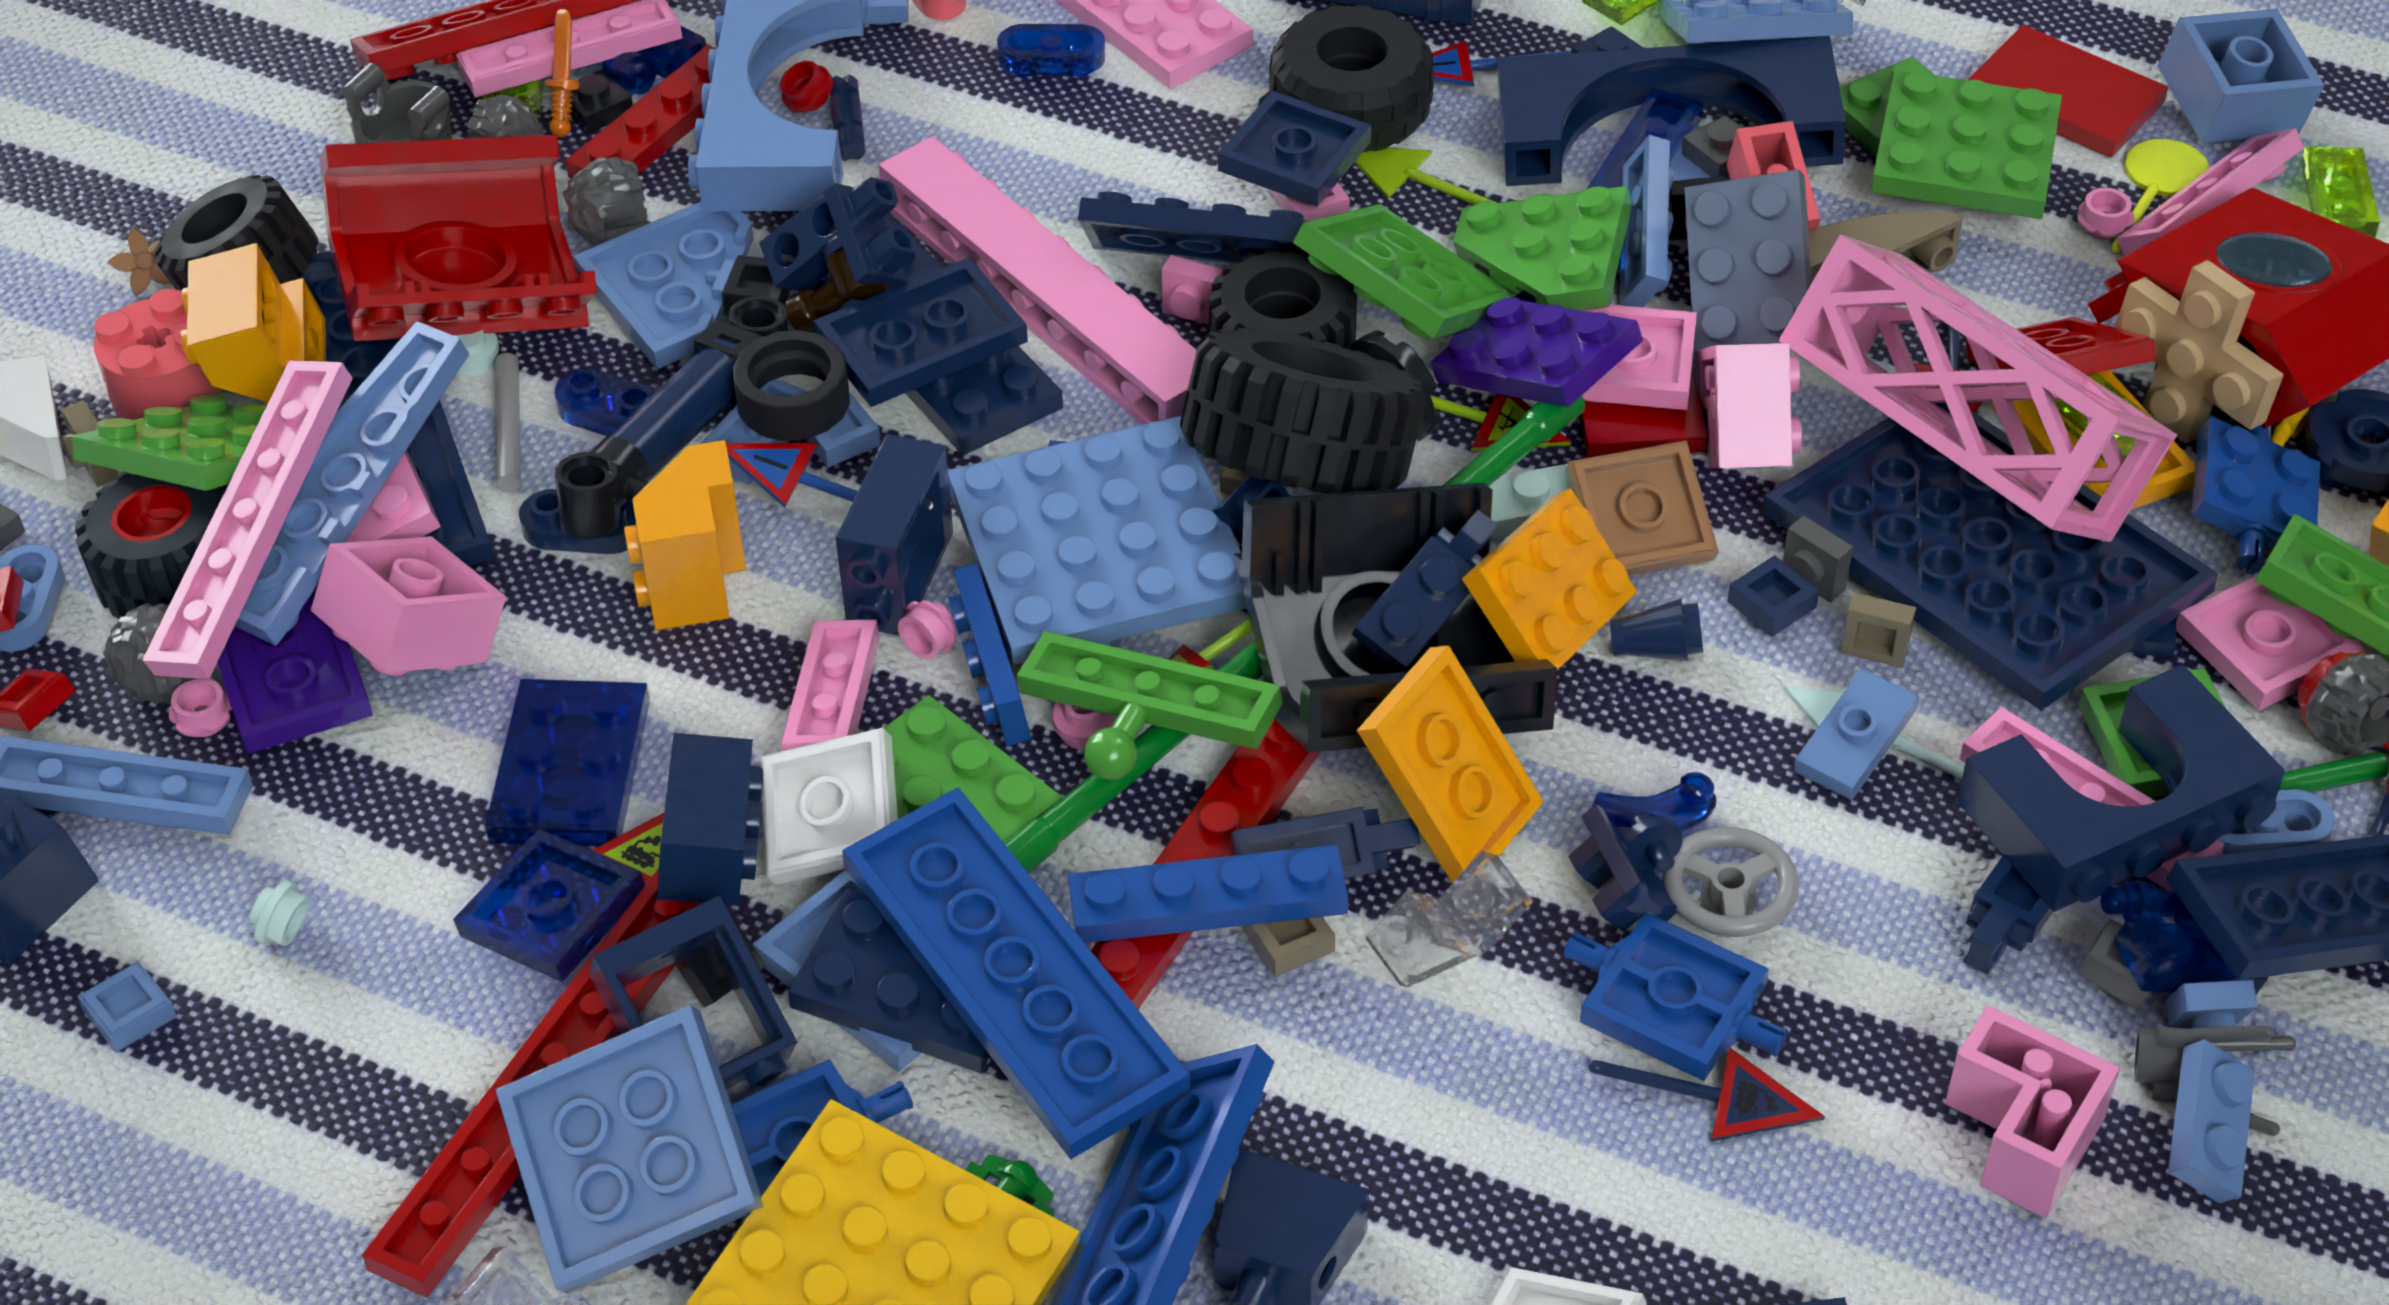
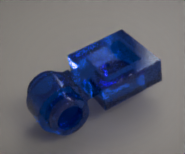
M681 26L682 39L637 52L619 54L612 59L605 60L602 69L606 71L605 74L619 83L630 95H642L652 88L656 75L666 79L707 45L706 38Z

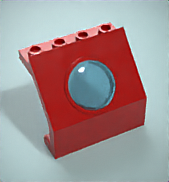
M2252 187L2118 259L2117 262L2122 271L2103 281L2109 292L2087 304L2096 321L2100 324L2120 313L2129 284L2144 277L2180 301L2192 267L2207 260L2253 290L2255 294L2239 335L2253 345L2261 359L2284 374L2278 389L2279 392L2276 394L2266 422L2263 423L2265 428L2311 407L2389 359V244Z

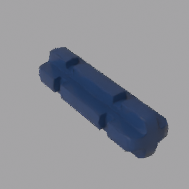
M850 74L844 78L834 76L830 101L833 129L838 130L841 159L844 161L851 157L860 159L865 154L866 149L858 80Z

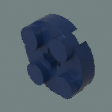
M2350 389L2339 392L2337 400L2327 403L2325 406H2323L2324 400H2322L2312 410L2304 436V445L2308 456L2320 462V481L2329 485L2344 484L2357 489L2382 491L2389 494V394L2376 390ZM2361 436L2372 437L2373 443L2362 441Z

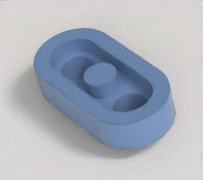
M43 544L21 545L11 549L0 558V569L12 566L24 582L15 628L0 632L1 651L12 652L27 649L39 642L49 628L64 585L65 575L57 553L52 548Z
M2297 789L2279 790L2276 797V808L2263 823L2253 828H2245L2243 826L2217 839L2224 843L2221 855L2329 842L2335 824L2334 812L2324 799L2314 793Z

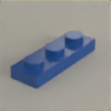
M976 562L953 569L959 594L948 597L958 634L970 631L972 636L971 640L962 642L971 677L974 679L984 676L987 683L985 686L976 688L986 724L999 722L1006 746L1031 740L1021 697L978 564Z

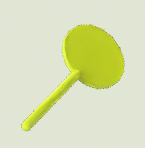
M2150 139L2136 144L2128 152L2124 165L2128 178L2137 187L2145 190L2132 212L2135 218L2133 226L2142 219L2156 195L2172 197L2210 168L2207 158L2196 148L2184 142L2170 139ZM2119 236L2116 237L2111 245V250L2114 253L2122 251L2117 241Z

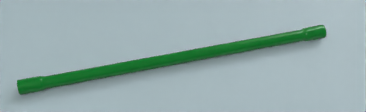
M1580 396L1569 407L1543 402L1536 403L1523 415L1521 421L1443 485L1484 483L1489 487L1538 445L1552 439L1585 410L1583 397ZM1255 640L1217 671L1255 680L1261 677L1263 672ZM1151 725L1134 739L1137 748V760L1133 769L1126 776L1118 780H1103L1091 774L1042 816L1032 819L1008 838L1004 844L1029 874L1051 856L1063 840L1191 734Z

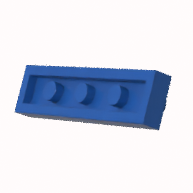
M1337 844L1068 874L1074 931L1084 943L1348 914V894Z

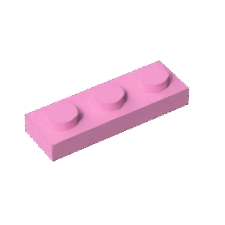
M876 619L814 621L781 741L782 751L857 734L880 642Z

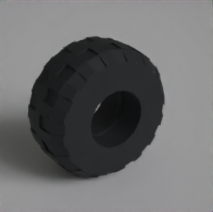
M1339 5L1319 12L1316 10L1306 14L1299 22L1295 21L1279 37L1277 44L1273 46L1269 68L1270 93L1273 90L1370 124L1371 143L1363 152H1376L1387 149L1393 144L1398 145L1414 133L1420 124L1424 123L1429 114L1434 89L1432 51L1430 46L1423 40L1422 35L1409 22L1402 21L1394 13L1357 5V7H1343V5Z

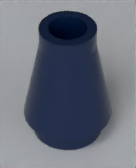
M1680 598L1623 618L1610 619L1614 657L1637 656L1689 661L1688 655L1704 653L1698 603L1682 604Z

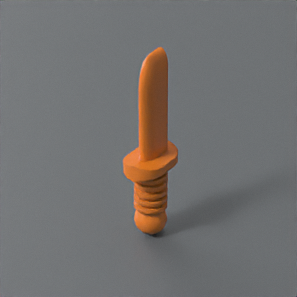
M559 9L556 14L553 78L545 80V86L553 89V92H551L553 97L550 99L553 100V103H550L552 106L550 108L552 120L549 128L550 132L553 135H557L558 138L566 137L571 131V123L569 122L570 118H572V115H570V112L572 113L570 101L573 102L571 90L579 89L580 83L570 79L572 22L570 13L566 9Z

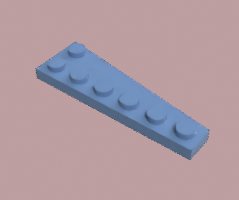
M416 321L336 412L235 627L276 646L285 633L295 626L299 618V612L319 583L329 544L345 543L469 356L468 350L459 337Z

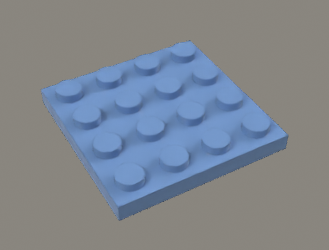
M1181 416L948 470L950 494L974 560L978 564L990 604L1013 665L1026 661L1044 631L1096 643H1104L1247 608L1233 554L1241 553L1230 526L1220 521L1213 512V509L1220 502L1199 453H1197L1196 448L1190 447L1185 441L1180 427Z

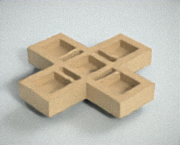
M2209 260L2192 267L2180 301L2146 277L2129 284L2115 324V328L2146 335L2154 339L2156 360L2154 362L2158 365L2143 407L2154 420L2176 433L2177 438L2186 444L2197 439L2198 431L2208 420L2213 404L2249 430L2265 423L2284 376L2279 370L2237 342L2255 292Z

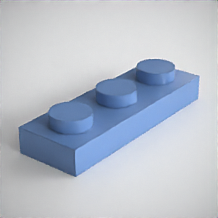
M1650 134L1623 165V186H1628L1633 205L1621 252L1619 305L1644 307L1657 292H1662L1666 288L1672 274V261L1668 258V237L1673 226V214L1668 211L1669 191L1674 179V168L1669 165L1670 141Z

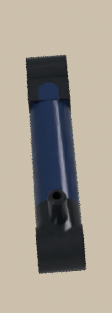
M752 296L734 303L729 310V323L716 319L695 338L694 357L590 452L572 454L559 462L555 468L559 524L566 533L582 539H594L606 536L616 530L621 523V507L627 501L633 502L632 499L650 483L648 481L732 402L737 403L733 380V366L741 351L755 340L776 332L788 331L787 309L783 303L765 296Z

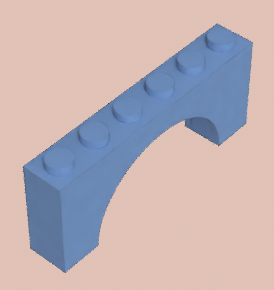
M721 0L723 15L716 16L715 42L718 49H710L708 56V71L711 83H704L702 86V110L705 118H697L695 123V143L698 154H690L688 160L689 185L691 189H699L703 212L801 211L813 201L824 196L823 192L834 183L842 184L843 167L838 130L811 128L790 122L769 110L761 103L757 96L769 75L780 64L796 53L825 41L851 36H863L868 0Z

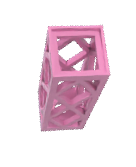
M1841 234L1778 340L1781 343H1789L1791 350L2052 530L2111 543L2177 437L2176 433L1907 257ZM1896 305H1907V308L1894 309ZM1934 322H1945L1966 336L1980 370H1953ZM1914 323L1934 372L1916 371L1897 324ZM1880 331L1897 373H1889L1865 357ZM1994 355L2015 369L2000 370ZM2006 385H2026V386H2006ZM1964 386H1987V387H1964ZM2054 400H2063L2086 415L2089 424L2075 447L2072 444ZM2013 401H2034L2056 454L2035 455ZM1967 402L1994 403L2015 455H2009L1979 434ZM1934 403H1947L1951 414ZM2114 433L2137 439L2126 459L2122 455ZM2102 454L2108 468H2093ZM2083 483H2110L2093 511L2074 499Z

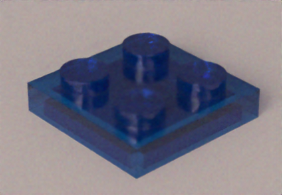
M538 829L456 915L453 921L461 938L563 982L617 923L644 888L645 882L641 871Z

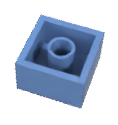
M2278 9L2179 17L2157 65L2201 143L2249 139L2254 135L2296 128L2298 134H2300L2324 87L2322 80Z

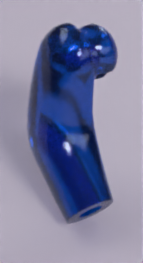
M1690 772L1681 777L1679 785L1656 795L1626 796L1598 792L1592 806L1597 804L1603 808L1612 825L1616 827L1631 828V821L1639 814H1647L1649 817L1665 816L1672 819L1682 833L1707 820L1712 815L1717 800L1712 780L1703 773Z

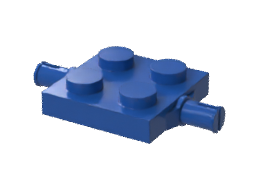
M2210 416L2198 431L2191 516L2219 527L2235 538L2239 544L2237 568L2243 571L2246 567L2245 573L2247 574L2258 573L2264 565V550L2272 551L2294 513L2316 526L2318 525L2320 462L2307 457L2297 450H2290L2273 443L2271 440V426L2265 428L2264 424H2261L2249 430L2230 425Z
M1645 913L1631 934L1611 948L1587 938L1577 931L1572 934V938L1570 937L1563 954L1564 958L1571 959L1599 973L1598 982L1581 1005L1580 1023L1702 1081H1705L1724 1050L1734 1045L1739 1039L1763 1049L1775 1057L1778 1056L1779 1051L1782 1050L1785 1044L1788 1029L1781 1028L1751 1014L1753 1005L1767 985L1769 968L1665 920Z
M828 1059L732 1103L731 1107L761 1197L830 1099L875 1123H879L900 1112L913 1108L911 1096L904 1083L898 1081L895 1085L864 1098L856 1090L845 1084L832 1061Z

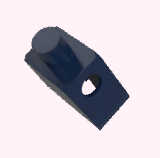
M0 800V962L9 967L98 882L95 872L65 829L53 819L18 800L7 802Z
M1239 1148L1238 1158L1232 1167L1214 1244V1282L1221 1288L1233 1292L1227 1305H1319L1365 1237L1368 1227L1369 1189Z

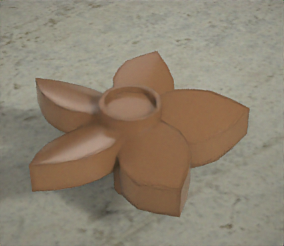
M132 227L128 237L131 253L117 254L108 260L107 263L118 271L132 272L130 286L136 297L147 289L151 277L155 282L163 285L171 284V282L155 261L157 258L155 250L160 240L153 242L149 247L146 237Z

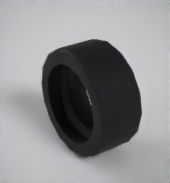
M799 330L770 334L755 340L741 351L733 366L738 414L749 429L763 437L782 441L812 438L827 432L841 421L850 405L845 356L836 343L820 334ZM802 374L824 381L816 389L796 396L781 397L766 394L759 390L769 381L787 375Z

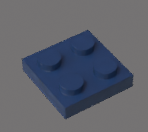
M1272 90L1218 152V171L1318 207L1371 143V125Z

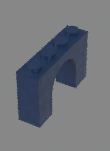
M2183 664L2131 686L2118 732L2155 770L2168 787L2170 795L2160 801L2143 806L2124 807L2090 799L2069 786L2022 734L1966 758L1957 797L1958 804L2053 912L2078 901L2082 903L2090 902L2102 895L2108 887L2133 876L2138 878L2148 876L2156 871L2164 862L2188 851L2192 853L2201 852L2211 846L2219 837L2243 826L2245 828L2256 827L2263 823L2275 810L2277 804L2276 797L2285 773L2284 768Z

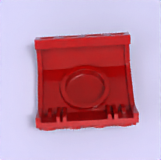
M557 135L325 145L319 159L328 243L354 341L401 339L416 321L451 335H468L481 330L484 333L589 327L587 303L597 294L595 270L583 271L578 276L561 225L554 164L560 157Z

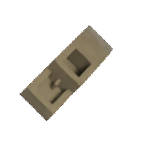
M1895 212L1859 217L1808 230L1812 282L1840 234L1902 254L1929 273L1940 271L1955 262L1963 218L1956 212Z

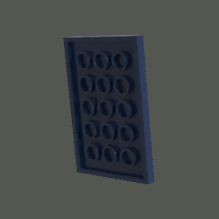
M1934 403L1951 414L1947 403ZM1970 410L1979 434L2009 455H2015L2007 434ZM1890 417L1764 495L1763 513L1788 531V528L1804 515L1852 545L1853 552L1849 575L1885 600L1916 607L1915 622L2040 711L2177 618L2186 608L2197 604L2213 593L2218 576L2216 571L2129 514L2111 543L2052 530ZM2082 484L2074 499L2093 511L2102 496Z

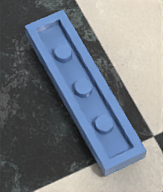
M1 735L0 800L5 802L18 800L36 809L230 835L253 787L247 768Z

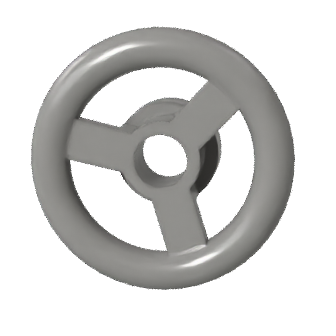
M1714 827L1689 835L1683 839L1679 853L1673 857L1675 860L1674 866L1669 871L1663 872V885L1677 906V913L1687 922L1701 930L1727 937L1751 936L1777 926L1789 915L1799 893L1797 871L1787 853L1766 836L1738 827ZM1715 847H1736L1753 852L1758 856L1741 864L1734 862L1718 864L1697 854ZM1683 873L1703 881L1700 905L1687 893L1683 883ZM1776 873L1778 892L1775 899L1765 909L1753 914L1757 881Z

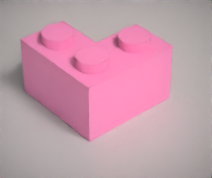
M1789 343L1715 345L1697 350L1698 394L1702 409H1708L1710 469L1793 466L1792 454L1800 453L1802 444L1799 417H1791V393L1799 391L1800 365L1797 356H1790Z
M1987 1005L1957 1053L1945 1102L1946 1105L1997 1129L1992 1138L1980 1186L2047 1218L2106 1118L2120 1067Z

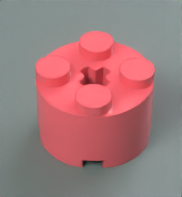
M163 289L157 291L150 299L132 303L117 312L105 313L95 321L94 352L112 408L120 418L131 420L143 418L144 410L152 407L171 406L182 408L189 406V399L194 396L218 395L221 391V388L210 384L199 364H190L184 353L181 331L187 329V314L182 302V292L179 290Z

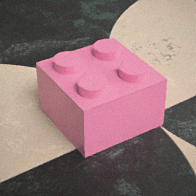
M432 536L331 543L328 547L311 611L333 629L336 637L348 642L366 657L375 670L387 675L401 676L406 674L407 671L434 668L454 670L462 665L486 663L506 596Z

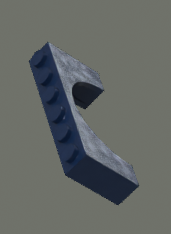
M1830 36L1497 58L1498 98L1506 186L1562 183V169L1567 153L1579 136L1589 127L1623 109L1663 101L1697 102L1721 107L1749 119L1758 126L1793 121L1806 167L1843 164L1846 119Z

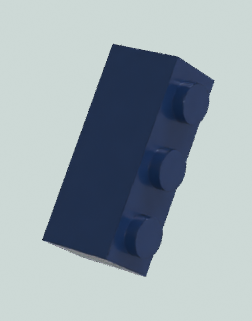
M673 733L660 845L656 900L705 903L720 895L725 905L739 906L741 879L755 880L763 769L759 765H751L753 739Z

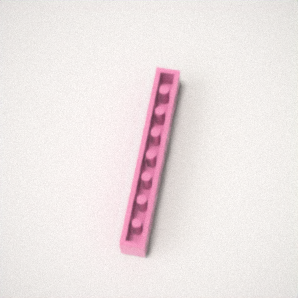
M934 136L878 164L880 179L892 183L899 202L897 206L890 211L897 220L951 265L970 257L1024 320L1028 330L1143 425L1182 416L1197 350L1186 342L1173 326L1164 324L1144 308L1136 296L1127 294L1112 282L1099 266L1091 265L1075 252L1063 237L1056 236L1037 221L1029 209L1016 204L1000 190L993 180L984 178L966 163L961 154L951 151Z

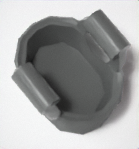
M368 63L341 89L342 95L347 101V111L352 118L350 126L355 143L452 139L449 115L450 97L446 90L440 86L419 80H409L389 85L382 69L374 63ZM377 89L378 96L375 110L371 114L366 115L362 110L361 103Z

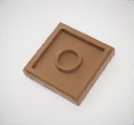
M1687 441L1568 462L1565 471L1569 486L1582 506L1591 514L1595 526L1616 559L1624 565L1628 576L1716 559L1719 550Z

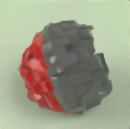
M2362 651L2348 654L2339 652L2322 658L2320 663L2310 669L2309 673L2304 676L2303 684L2298 686L2297 699L2298 707L2300 708L2299 715L2302 716L2305 726L2309 727L2312 736L2317 742L2327 749L2336 750L2346 755L2351 752L2359 754L2365 749L2375 746L2382 748L2389 741V718L2385 715L2389 708V699L2384 696L2389 693V663L2383 657L2376 654L2368 655Z

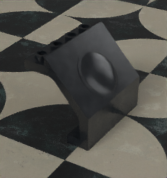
M1470 483L1244 500L1242 553L1233 554L1265 682L1280 685L1283 704L1274 719L1307 753L1367 747L1358 734L1357 729L1430 647L1448 645L1502 734L1553 729L1557 667L1547 659L1515 662L1471 593H1469L1405 672L1396 671L1351 635L1356 625L1431 536L1435 538L1443 527L1456 536L1477 510H1480L1491 519L1493 490L1486 484ZM1490 539L1478 553L1483 558L1489 554Z

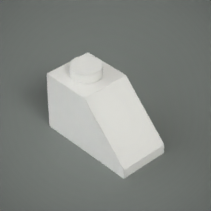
M46 355L0 361V455L54 481L67 479Z

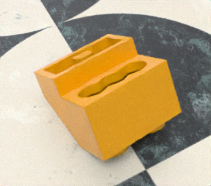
M257 243L188 261V287L183 288L181 293L183 306L187 314V329L181 331V342L190 364H199L212 386L269 403L289 361L326 362L325 316L303 278L280 284Z
M725 440L687 446L632 499L636 525L624 527L630 564L643 562L644 569L632 570L638 608L651 606L655 631L730 618L723 574L745 571L746 565Z

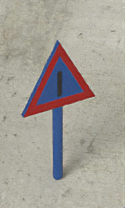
M1466 40L1432 53L1435 81L1474 87L1472 71L1497 69V58L1470 60ZM1560 51V52H1549V53H1539V54H1529V55H1518V56H1508V57L1534 56V55H1549V54H1564V53H1571V52H1570V51Z
M726 443L728 458L784 508H786L798 483L851 502L854 501L858 493L854 489L804 472L818 443Z

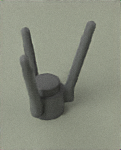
M2267 1025L2191 1029L2139 1026L2135 1049L2134 1081L2153 1084L2152 1100L2177 1102L2184 1046L2205 1039L2223 1051L2292 1050L2296 1047L2297 1043L2295 1038L2291 1036H2273V1029ZM2250 1112L2249 1129L2251 1128L2270 1136L2279 1134L2280 1126L2277 1123Z

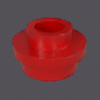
M812 61L796 63L781 78L782 100L792 112L814 111L827 101L833 88V77L825 67L816 65Z

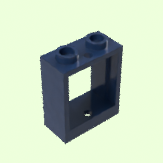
M886 434L835 537L846 620L876 619L879 632L900 636L898 623L906 615V607L913 601L920 603L923 600L953 535L946 445ZM924 498L931 500V502L925 501Z
M720 895L593 955L589 975L621 1035L644 1025L625 986L711 946L763 1044L718 1066L726 1090L745 1080L751 1089L775 1079L788 1069L784 1061L790 1058L797 1040Z

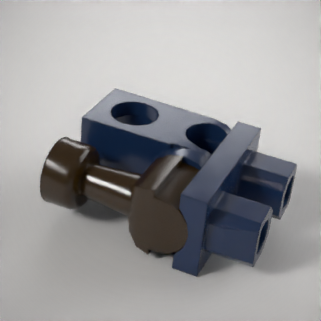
M870 177L855 187L834 183L823 192L824 196L813 201L759 242L774 286L798 291L785 302L787 318L796 330L815 333L813 320L831 314L832 310L850 299L863 301L885 292L887 286L888 289H892L908 282L902 266L918 251L911 233L905 227L894 224L887 226L884 216L892 211L899 202L894 186L889 181ZM782 254L793 256L795 261L791 265L786 266L782 260Z

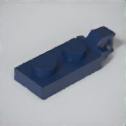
M1477 510L1456 536L1443 527L1435 538L1433 536L1430 537L1356 625L1351 635L1396 671L1405 672L1469 595L1470 591L1462 578L1484 559L1478 553L1492 537L1491 534L1498 525L1480 510Z
M1363 807L1240 829L1229 834L1234 856L1337 844L1345 880L1373 875L1378 870L1389 868L1387 853L1414 848L1417 844H1421L1418 828L1412 818L1380 824L1378 810H1364Z
M2004 855L1974 895L1971 910L1966 924L1975 928L1969 938L1970 947L1963 959V963L1986 975L1989 974L2000 960L2007 945L2022 952L2028 942H2033L2053 913Z

